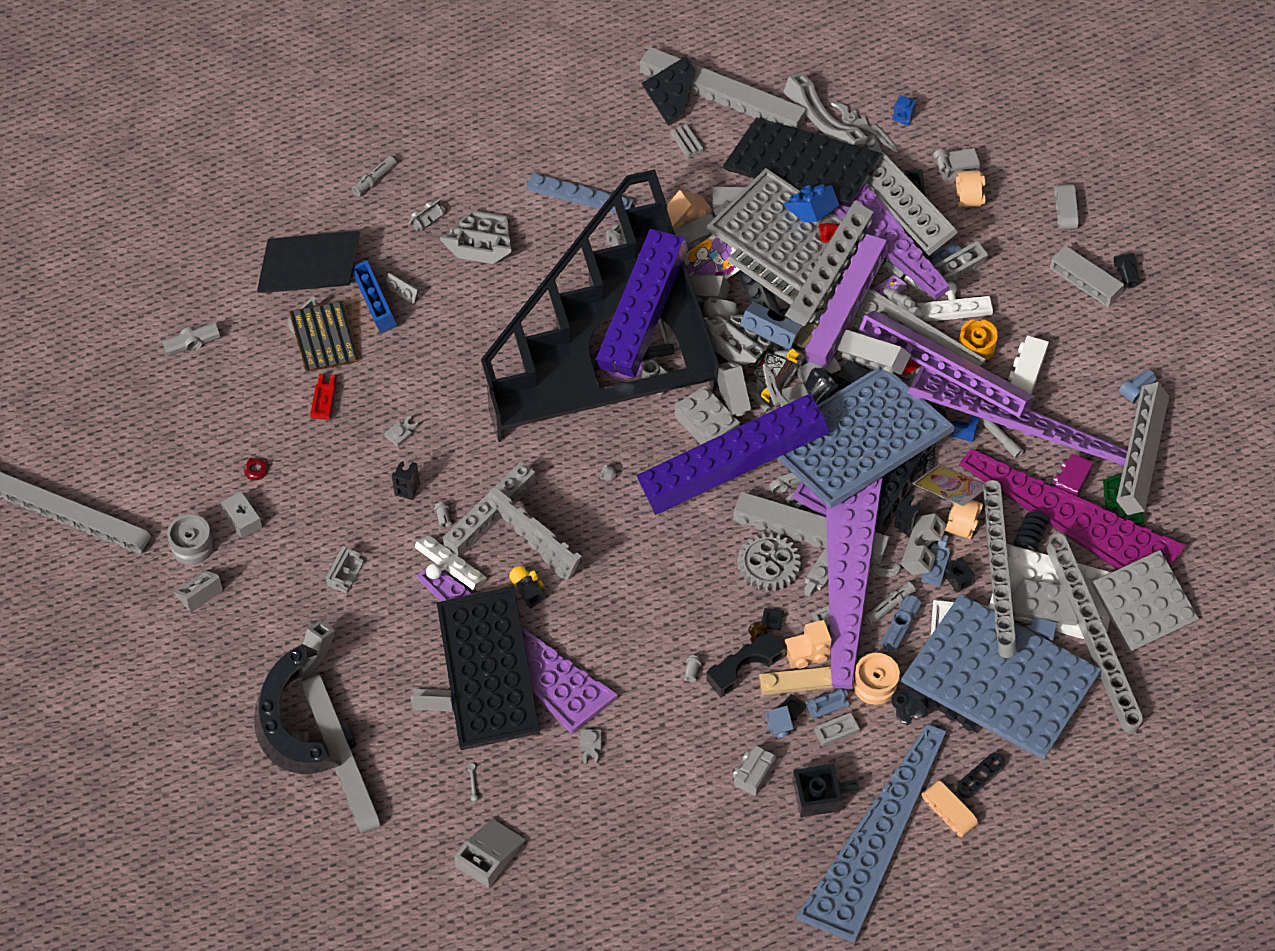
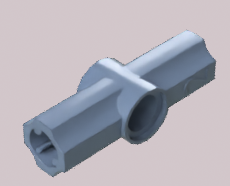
M906 595L898 612L894 614L893 621L881 641V645L890 652L897 651L905 634L909 632L910 625L922 604L917 597Z

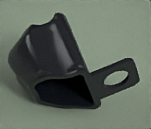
M816 367L811 370L805 383L808 394H811L817 405L831 397L842 385L827 370Z

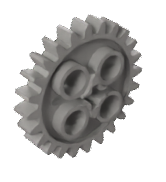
M762 533V538L760 539L755 535L754 541L748 539V545H742V550H739V556L737 557L740 577L745 576L744 582L751 581L750 587L758 585V590L765 587L766 592H768L769 587H772L773 591L776 592L777 586L783 590L784 583L790 586L791 580L795 581L796 575H799V568L801 566L798 548H793V542L787 544V537L780 540V534L773 538L772 533H770L769 537Z

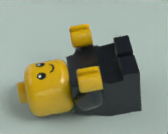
M524 566L512 569L509 578L513 585L518 588V592L530 609L546 598L542 592V589L545 588L542 581H537L536 585L533 583V581L538 579V575L534 570L529 573Z

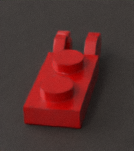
M319 374L310 412L311 419L330 420L336 375L331 374L329 384H324L325 376L324 374Z

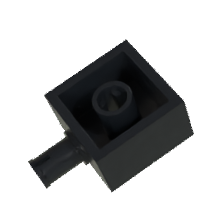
M834 764L793 770L792 781L800 818L840 812L842 807L841 794L859 792L857 779L839 782Z

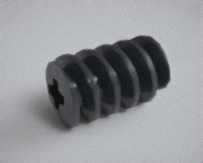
M1028 512L1014 540V546L1035 551L1039 547L1038 543L1041 542V537L1044 535L1047 524H1049V518L1040 512Z

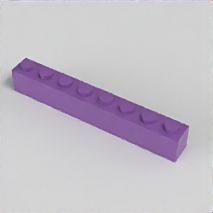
M866 234L865 238L859 242L856 255L852 256L849 268L844 271L841 283L836 286L834 297L830 298L826 312L822 313L818 327L814 328L810 342L805 345L804 353L808 362L828 368L845 330L851 324L888 252L887 240Z

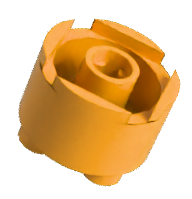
M976 319L967 321L961 328L959 343L984 359H990L996 350L998 338L996 327L991 322L983 319L982 321H975Z

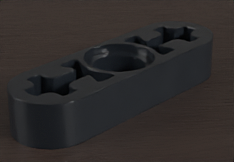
M992 753L959 781L957 787L958 794L963 798L973 797L1004 769V757L999 753ZM992 760H993L994 762H996V761L998 760V761H999V766H998V765H994V766L991 768V771H990V770H989V767H990L991 764H992ZM977 772H984L987 778L979 780L975 774ZM973 781L974 783L971 785L970 791H964L963 785L967 787Z

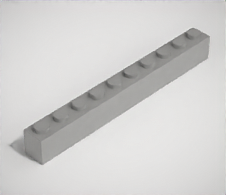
M649 47L640 60V72L647 76H654L679 61L680 58ZM692 64L696 74L692 81L690 93L718 102L722 106L731 107L739 113H746L753 118H763L797 129L804 122L806 108Z

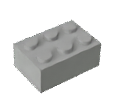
M703 386L675 404V417L700 444L740 426V422L706 386Z

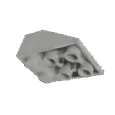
M491 819L466 840L455 854V866L490 888L526 842V839L496 820Z

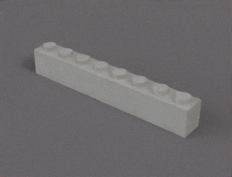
M1159 382L1142 386L1116 500L1127 515L1144 512L1146 508L1169 401V395Z
M741 492L734 508L733 520L743 525L755 526L759 530L772 531L776 535L780 534V536L791 537L798 542L805 541L814 547L821 546L827 548L826 517ZM875 533L871 564H882L888 547L889 536Z

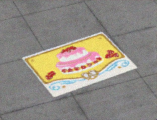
M939 464L912 483L960 506L966 505L980 494L984 484Z

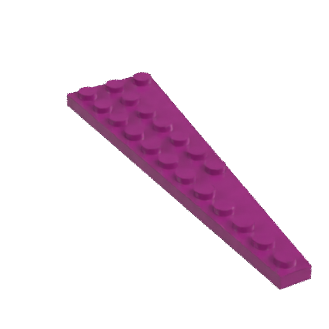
M970 449L960 462L962 468L986 483L990 480L998 481L1001 485V494L1029 512L1036 511L1046 515L1049 518L1048 525L1116 570L1161 550L1168 565L1171 567L1185 549V545L1166 536L1157 535L1146 527L1142 528L1135 525L1134 522L1128 519L1124 520L1116 516L1115 513L1104 510L1093 503L1057 487L1053 488L1042 480L1031 478L1026 473L1011 469L1008 465L997 462L995 459L973 449Z

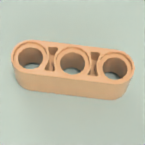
M937 781L922 793L924 801L930 803L928 805L940 817H943V820L954 832H958V836H964L978 824L973 813L942 782Z

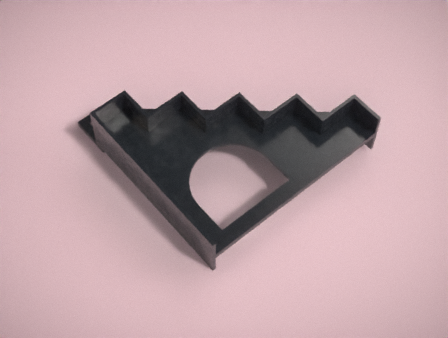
M655 169L627 175L481 358V364L487 381L488 409L498 442L502 441L501 430L708 381L712 391H716L719 363L684 260L660 319L674 332L686 369L600 389L590 359L589 344L592 335L601 323L614 316L649 230L653 229L675 235L667 211V203ZM648 181L655 203L625 209L621 196L628 187ZM614 206L621 226L622 245L593 251L589 236ZM582 248L589 270L590 287L559 293L555 279L579 249ZM548 290L556 315L557 329L525 337L521 322ZM514 333L524 373L496 379L491 361Z

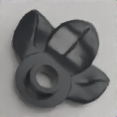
M913 688L907 691L898 690L894 692L891 702L893 707L896 708L897 719L901 723L909 725L912 717L923 718L928 716L927 708L924 702H922L927 696ZM900 696L905 698L903 703L897 701Z

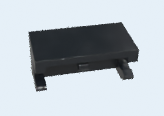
M404 461L399 463L395 473H392L395 496L413 500L420 485L418 465L412 462L408 470H403Z
M911 493L897 506L894 525L895 528L909 538L915 524V514L921 507V503L911 507V503L914 500V496Z

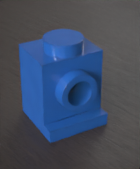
M900 95L894 106L892 120L908 126L915 115L916 101Z

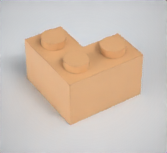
M679 190L667 205L673 229L712 212V208L702 195Z
M824 620L806 624L804 635L785 639L784 647L786 648L785 652L791 669L796 667L799 669L805 668L808 664L815 662L821 664L830 659L831 637Z

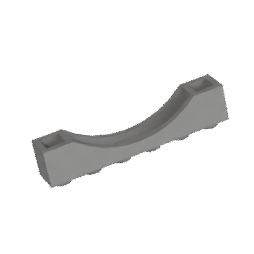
M802 72L789 76L783 93L794 104L806 108V116L828 138L864 148L868 137L858 127L847 126L835 120L820 102L813 83Z

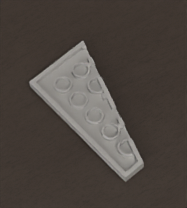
M493 487L487 496L490 506L494 509L497 508L502 518L506 522H510L515 527V531L528 540L529 546L537 550L541 554L542 559L555 568V572L559 577L569 580L573 576L582 556L577 552L575 554L571 553L569 546L565 542L559 543L555 534L535 518L529 519L526 517L525 510L521 507L515 508L510 498L496 487Z

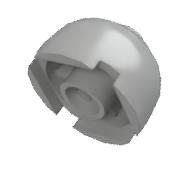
M707 299L703 302L702 315L707 317L708 320H715L717 316H721L723 319H730L731 315H739L740 306L736 307V303L727 300L717 299L716 302H711V299Z

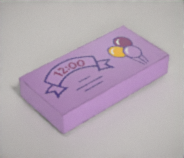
M893 275L872 290L888 298L884 294L885 288H894L901 293L907 288V284L896 275Z

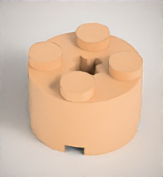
M979 170L957 171L959 177H956V194L960 197L958 207H979L981 204H985V194L982 191V187L985 186V177Z
M972 499L966 505L960 506L953 502L945 531L971 539L983 503Z

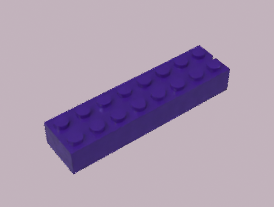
M653 229L649 230L596 360L601 369L615 373L618 369L619 374L633 378L636 377L688 250L684 237Z

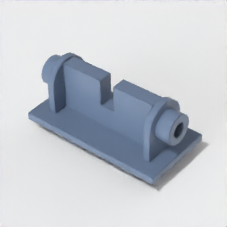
M842 688L805 701L812 719L850 706L846 698L848 697L846 689L842 690Z

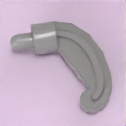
M901 562L895 564L892 569L878 568L874 564L872 570L875 574L882 577H894L901 570Z

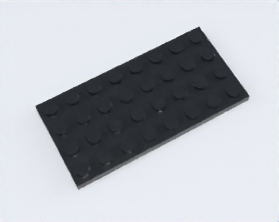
M756 117L723 164V167L727 171L753 179L767 168L799 191L808 185H811V187L822 184L824 186H832L838 203L851 207L883 156L882 153Z
M514 586L436 602L460 749L465 750L540 734Z

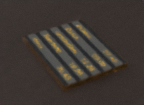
M343 301L289 311L305 372L330 367L334 368L335 366L360 361Z

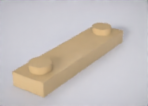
M831 667L759 674L762 695L833 688Z

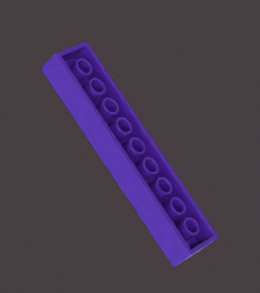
M809 393L636 476L654 514L657 515L828 434L829 430L824 416Z

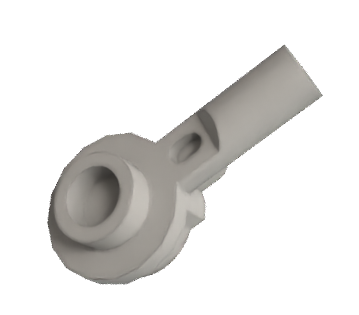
M753 381L746 382L749 399H754L765 413L768 412L771 407L760 396L758 385Z

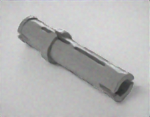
M388 156L370 173L365 174L352 187L353 193L356 196H360L366 189L372 188L378 179L396 165L395 159L392 156Z
M906 582L897 591H892L887 599L864 615V620L872 626L894 607L901 605L906 595L910 596L916 591L913 584Z

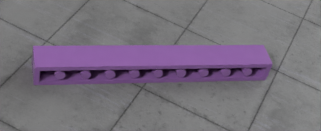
M875 310L864 316L859 332L902 347L911 354L909 359L1019 418L1029 412L1035 397L1034 395Z

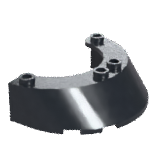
M304 644L295 647L283 655L268 673L256 702L254 726L261 749L275 765L293 773L316 774L341 766L339 761L327 757L325 746L322 744L303 742L294 738L284 727L279 711L282 690L295 679L303 676L301 667L304 666L307 658L318 655L317 650Z

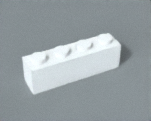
M1027 336L1025 343L1021 342L1018 353L1021 354L1020 357L1016 356L1013 365L1015 371L1010 372L1008 382L1032 394L1049 342Z

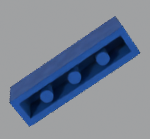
M368 260L354 265L353 275L379 332L383 333L396 327L397 324Z

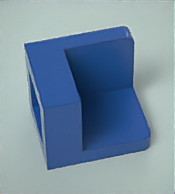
M971 416L970 423L956 420L955 424H953L954 431L951 433V437L973 442L979 417Z

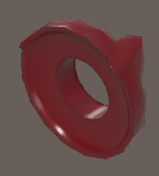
M250 457L244 466V474L250 480H261L268 473V464L262 459ZM253 465L261 466L258 472L250 470Z

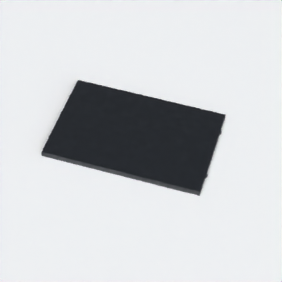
M348 231L268 239L257 292L268 293L351 285L360 232Z

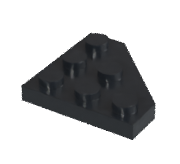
M687 56L641 83L668 126L684 117L685 106L689 99L693 78L696 74Z

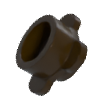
M754 622L749 626L748 632L751 635V642L756 641L760 635L768 633L766 623Z

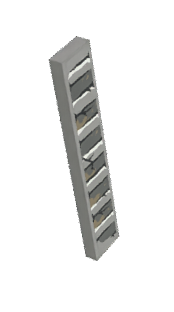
M739 248L727 260L790 305L799 293L797 289ZM822 307L820 309L816 308L814 311L816 316L813 321L817 324L820 322L822 313L826 312Z

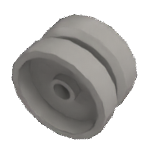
M186 514L176 518L168 527V541L172 554L177 561L183 564L194 565L203 562L212 553L214 543L209 525L204 518L198 515Z

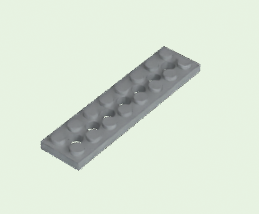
M883 152L881 162L867 181L868 188L877 195V198L881 200L898 223L929 256L958 232ZM936 230L934 234L929 235L931 231Z

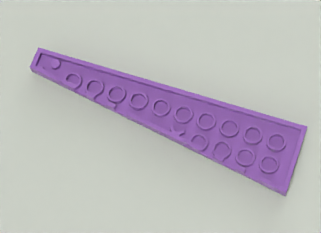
M866 183L855 200L873 211L870 217L873 221L868 229H863L862 232L865 233L863 238H865L866 234L887 240L888 252L885 257L933 299H938L950 290L948 283L933 267L932 263L923 256V252L914 245L911 237L906 235L902 226L881 200L877 198V195L868 188ZM839 204L832 211L843 220L850 207Z
M880 477L831 509L826 505L831 679L833 688L853 689L883 477Z

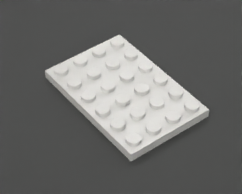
M1006 544L1011 594L1022 579L1061 585L1049 555ZM1060 560L1062 564H1068L1065 560ZM1077 563L1107 632L1110 617L1091 583L1112 572ZM1067 578L1069 581L1075 582L1074 578ZM993 593L988 608L994 611ZM1074 595L1077 599H1083L1080 595ZM1082 612V614H1083L1084 616H1087V617L1090 616L1089 613H1087V612ZM1013 616L1016 621L1032 624L1033 619ZM1057 623L1056 632L1084 639L1078 623L1076 626ZM1089 630L1092 634H1098L1096 630Z

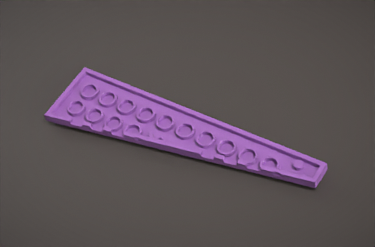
M921 366L909 389L908 394H911L915 399H926L1004 425L1007 428L1022 431L1027 436L1034 435L1113 461L1122 466L1125 464L1127 449L1030 409L1028 413L1019 418L924 366Z
M427 568L417 574V579L440 602L474 595L443 571L437 579H430L427 576ZM522 628L534 697L571 734H574L618 698L615 692L599 681L593 680L588 676V673L576 668L571 661L559 656L554 649L546 646L544 642Z

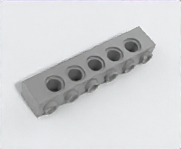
M520 462L495 487L510 498L514 506L536 484L535 471ZM488 494L443 536L444 547L448 548L459 558L502 517L497 508H492L488 503Z

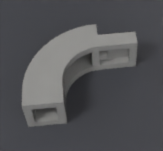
M321 620L307 628L303 642L304 645L317 650L318 655L307 658L306 663L301 667L303 676L295 679L288 686L297 681L301 683V681L306 680L327 654L335 630Z

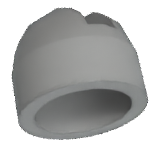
M604 465L600 478L605 481H612L616 477V470L611 466Z

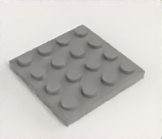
M1161 550L1091 583L1129 652L1137 650L1199 619Z

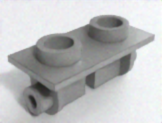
M440 199L427 203L424 206L425 209L421 212L419 210L414 212L410 216L411 220L408 224L414 223V229L421 231L431 224L428 217L434 222L443 216L445 209L443 206L439 207Z
M388 273L385 288L415 304L416 297H421L423 294L421 288L412 283L408 284V281L398 274Z

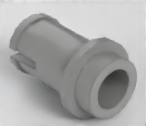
M445 502L437 503L434 508L440 528H444V523L446 527L452 524L448 513L449 506Z
M690 655L686 659L687 667L683 677L685 681L696 682L698 668L702 664L700 657Z

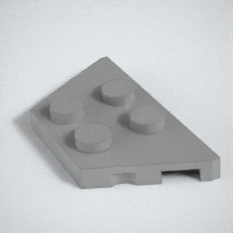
M1022 579L1011 594L1013 616L1029 619L1038 617L1060 624L1077 625L1078 619L1063 585Z

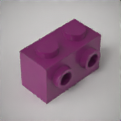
M1071 454L1069 460H1064L1061 467L1063 471L1061 474L1057 473L1053 484L1056 485L1055 487L1078 497L1091 473L1093 462Z

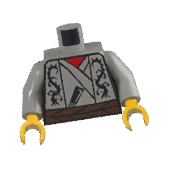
M796 350L775 351L773 354L767 352L763 358L759 357L756 362L751 363L757 367L753 374L757 377L755 382L758 385L761 397L768 403L771 396L767 388L763 364H766L775 375L777 387L780 393H782V389H785L799 368L795 363L798 362L796 357L798 355L801 356V353ZM769 375L770 383H771L772 389H773V391H774V394H775V396H776L777 394H776L775 389H774V387H773L772 380H771V376Z

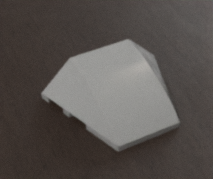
M471 210L460 220L458 226L452 227L447 235L440 237L441 242L460 259L494 264L511 253L507 216Z
M731 315L730 319H723L721 316H717L715 320H708L707 317H703L714 351L729 362L733 361L739 365L754 363L772 343V341L740 326L743 315Z

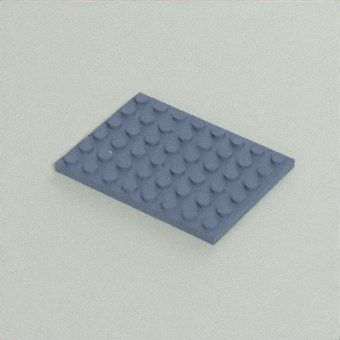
M882 368L879 370L874 369L817 405L825 418L829 430L828 434L777 457V459L831 509L952 433L954 425L924 399L918 400L911 394H908L910 387L894 373L891 375L883 371ZM867 456H873V458H874V459H870V458H861V459H859L860 457H867Z
M960 594L905 672L901 682L1045 760L1099 676L1101 668L1015 622L1016 654L1011 658L1001 657L998 652L995 612Z

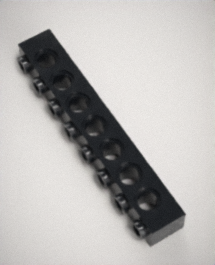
M932 406L937 412H939L944 418L947 419L946 410ZM936 443L889 473L882 486L876 533L883 535L886 533L896 515L897 506L905 499L913 485L912 483L916 480Z

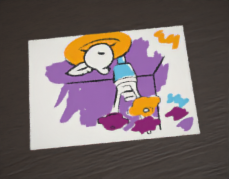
M715 235L710 236L686 253L684 262L689 277L690 275H709L729 278L740 270L727 261L735 249Z

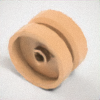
M871 653L861 658L856 665L853 684L856 695L868 704L878 705L889 701L894 692H896L900 671L897 663L891 657L882 653Z

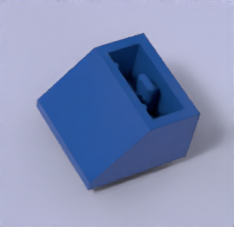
M823 184L816 187H811V185L801 188L799 193L790 196V199L784 203V206L803 222H818L839 206L833 187L824 186Z

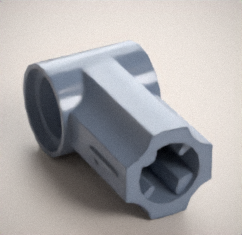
M1145 369L1134 379L1126 380L1121 385L1119 393L1135 404L1136 400H1139L1142 386L1156 383L1157 378L1151 370Z

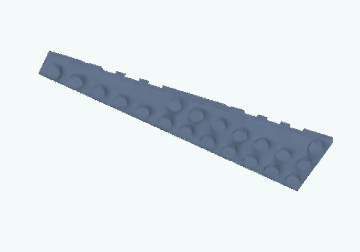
M928 724L925 726L911 750L904 757L903 762L897 767L890 781L885 785L879 797L876 798L848 839L847 844L844 845L834 863L829 867L826 875L820 880L813 894L810 895L797 914L796 920L850 942H856L944 740L946 731Z

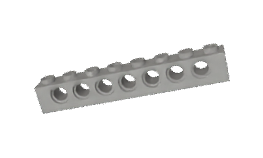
M857 201L853 202L786 312V317L803 325V327L807 322L811 323L816 316L815 309H820L825 301L822 297L824 294L828 296L833 288L830 285L831 282L837 281L841 274L839 272L840 267L844 269L849 261L846 257L848 254L852 255L857 247L854 245L855 242L861 241L865 234L862 232L863 229H868L873 221L870 219L873 211Z

